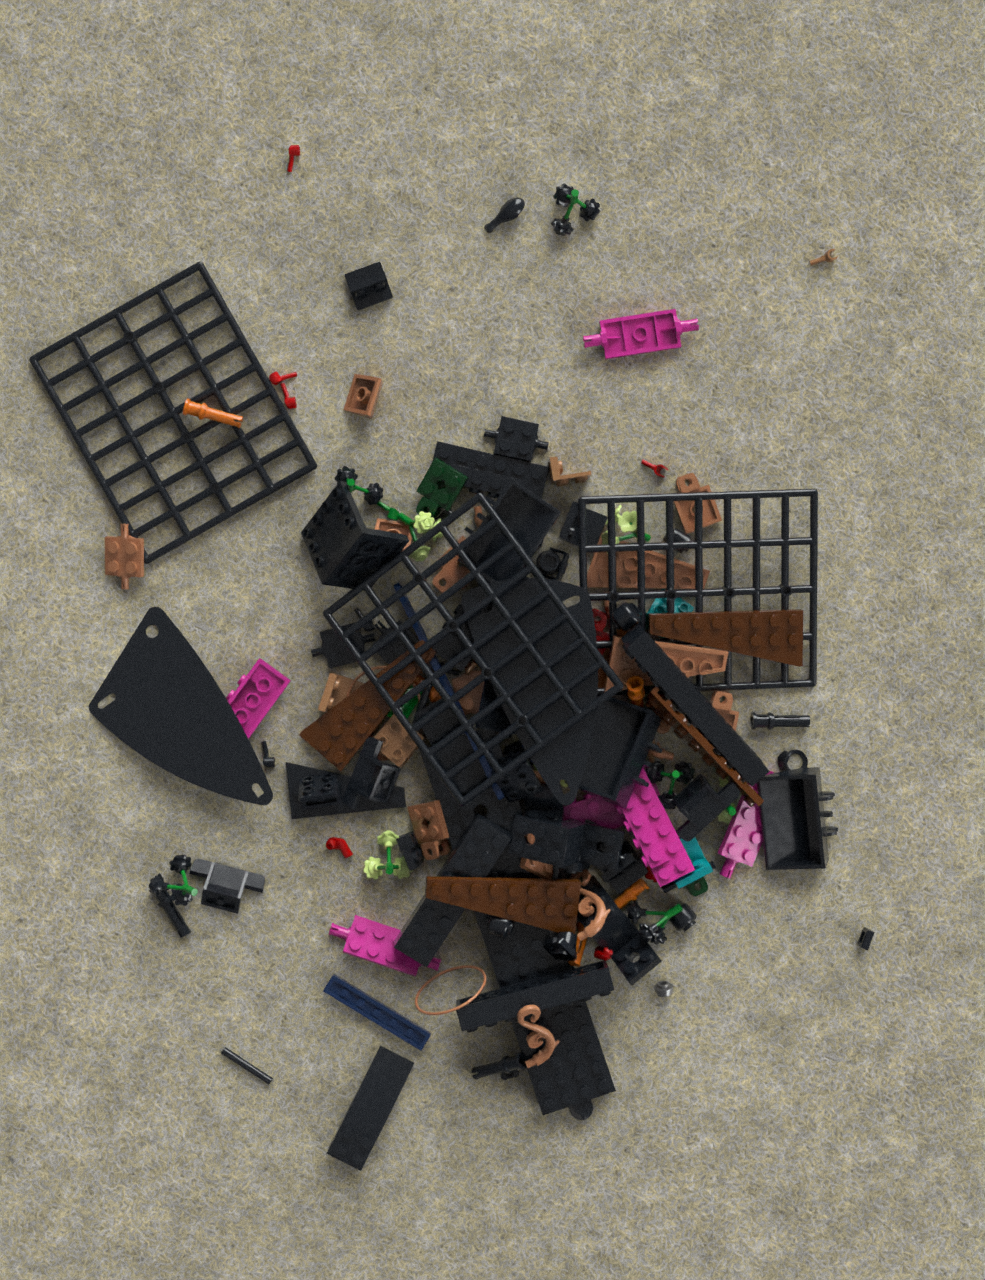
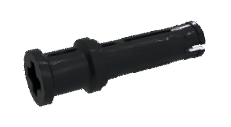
M752 712L750 724L752 730L756 728L771 730L774 727H810V716L774 715L771 712L756 714Z
M163 890L160 896L155 897L158 901L157 905L164 909L180 938L189 934L191 930L171 900L172 895H169L167 890Z
M522 1052L512 1057L504 1056L501 1061L473 1067L471 1073L479 1072L472 1075L477 1080L501 1072L510 1074L516 1069L525 1070L527 1067L525 1063L526 1057Z

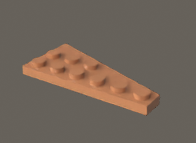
M600 535V538H599V541H598L597 545H601V544H602L601 535ZM620 541L619 544H629V542ZM637 551L616 552V588H637ZM645 551V588H666V555L655 551ZM607 552L594 553L587 572V587L609 588ZM674 558V589H695V565ZM703 569V589L710 573L706 569Z
M614 635L609 666L623 683L624 688L622 690L627 689V680L633 676L642 678L644 686L652 685L650 677L647 673L644 674L634 661L636 658L632 660L625 653L622 647L624 644L621 640L622 636ZM655 641L687 678L700 674L706 675L723 672L726 669L728 651ZM606 676L604 692L614 686L608 676Z

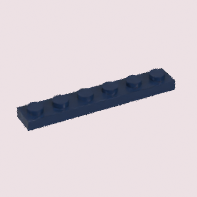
M335 974L332 975L323 992L422 1051L431 1036V1032Z

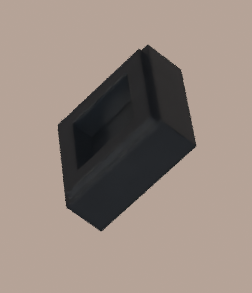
M864 927L857 944L861 948L868 950L875 932Z

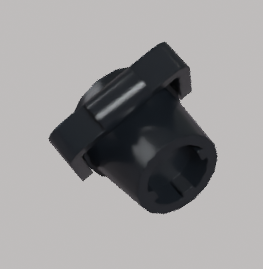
M550 547L549 550L543 551L538 555L536 566L545 578L561 581L568 565L569 554ZM557 553L564 555L562 561ZM558 572L556 578L548 576Z
M558 932L557 937L547 940L543 946L555 960L574 961L577 959V935L574 933Z

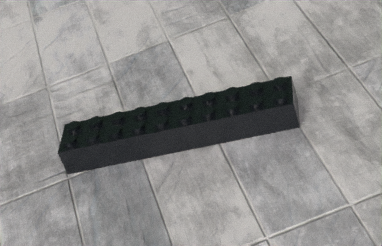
M639 623L621 638L624 643L622 647L625 653L632 660L636 658L634 661L644 674L647 673L652 683L661 689L664 696L670 702L672 701L675 708L714 747L713 750L726 760L728 766L739 773L743 783L748 782L753 786L770 772L759 756Z

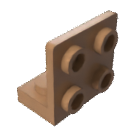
M550 457L548 460L551 484L556 483V487L568 485L569 481L574 480L575 484L584 483L592 475L591 471L560 476L563 472L562 461H558V457Z
M331 672L318 710L323 712L329 711L345 699L354 679ZM356 681L351 689L350 694L354 692L356 689H358L360 686H362L364 683Z
M394 714L374 737L384 741L380 752L398 767H403L418 750L417 745ZM418 733L424 742L427 738L422 733Z

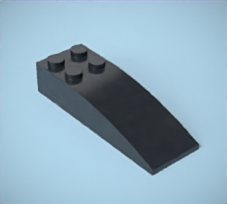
M380 1045L326 1154L359 1171L362 1170L408 1078L414 1062Z

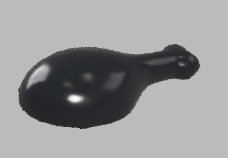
M516 197L505 202L498 215L484 226L486 232L491 233L499 224L517 218L524 209V200Z

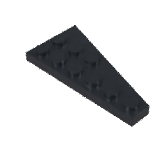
M286 762L292 819L406 807L404 787L394 785L388 803L368 800L361 796L357 809H350L343 803L342 798L351 776L337 773L341 804L303 810L302 803L299 802L298 798L299 779L306 776H319L325 773L336 772Z

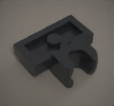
M411 831L396 839L400 851L403 852L409 871L417 869L424 862L425 858L422 848L418 847V841L414 832Z

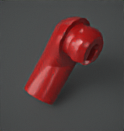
M331 837L326 841V848L328 850H340L345 859L353 855L344 839Z
M597 946L594 950V957L604 961L610 960L613 951L609 950L608 947L602 949L600 946Z

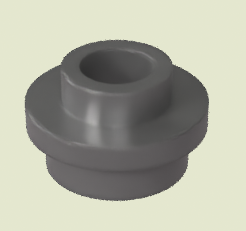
M659 981L654 986V991L659 997H667L672 994L673 985L668 981Z

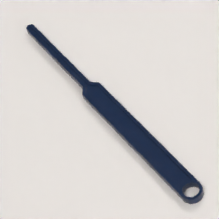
M398 582L393 587L397 592L402 588V585ZM407 595L399 599L408 618L416 614ZM420 621L413 625V628L419 640L427 642L428 638ZM435 655L430 663L434 671H437L442 666ZM446 674L439 678V681L451 697L455 693ZM457 701L455 704L465 716L459 701ZM465 732L474 751L478 750V747L472 741L467 732ZM481 756L479 761L489 778L492 775V769L486 758ZM494 783L492 788L498 800L505 798L500 787Z

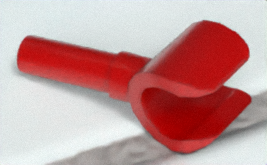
M291 145L289 147L287 172L292 173L294 156H300L299 145Z
M276 371L269 375V379L274 385H278L285 379L297 377L296 372L280 376Z
M281 383L280 386L284 394L286 407L288 409L297 408L296 398H289L285 383Z
M645 460L641 461L642 465L654 470L657 476L665 478V476L660 474L661 469L668 470L667 467L661 464L653 465Z

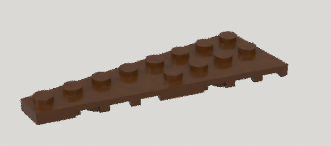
M802 609L649 613V634L789 665L803 666Z
M419 641L414 647L416 649L419 648L425 641ZM430 648L421 657L428 665L438 652ZM406 651L404 654H402L400 657H398L396 660L390 663L387 667H385L383 670L376 674L377 678H379L388 670H390L393 666H395L397 663H399L401 660L407 657L410 653ZM414 660L385 682L383 686L392 699L397 701L406 693L422 673V670ZM368 680L301 731L299 736L337 769L343 771L364 745L366 739L373 734L390 713L391 709L371 681Z
M655 687L644 699L647 702L645 704L646 707L656 711L660 715L661 721L667 726L670 725L678 738H684L688 742L687 746L693 752H698L706 765H712L716 769L715 773L722 780L726 779L728 782L732 780L740 790V793L745 797L743 800L750 807H759L764 800L747 782L742 783L740 781L742 778L736 770L728 769L726 760L713 753L714 747L693 725L688 726L686 724L688 721L685 716L678 711L675 712L670 700H666L664 697L661 698L657 693L659 689Z
M426 876L425 897L554 932H570L575 934L581 881L579 879Z

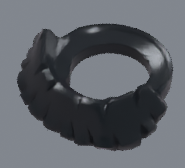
M800 750L783 751L778 756V765L782 771L791 770L787 765L789 757L793 754H798L803 760L800 768H807L808 759L806 755Z

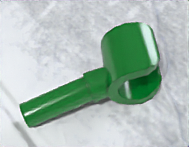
M381 501L378 502V506L389 511L388 518L398 520V510L385 505Z

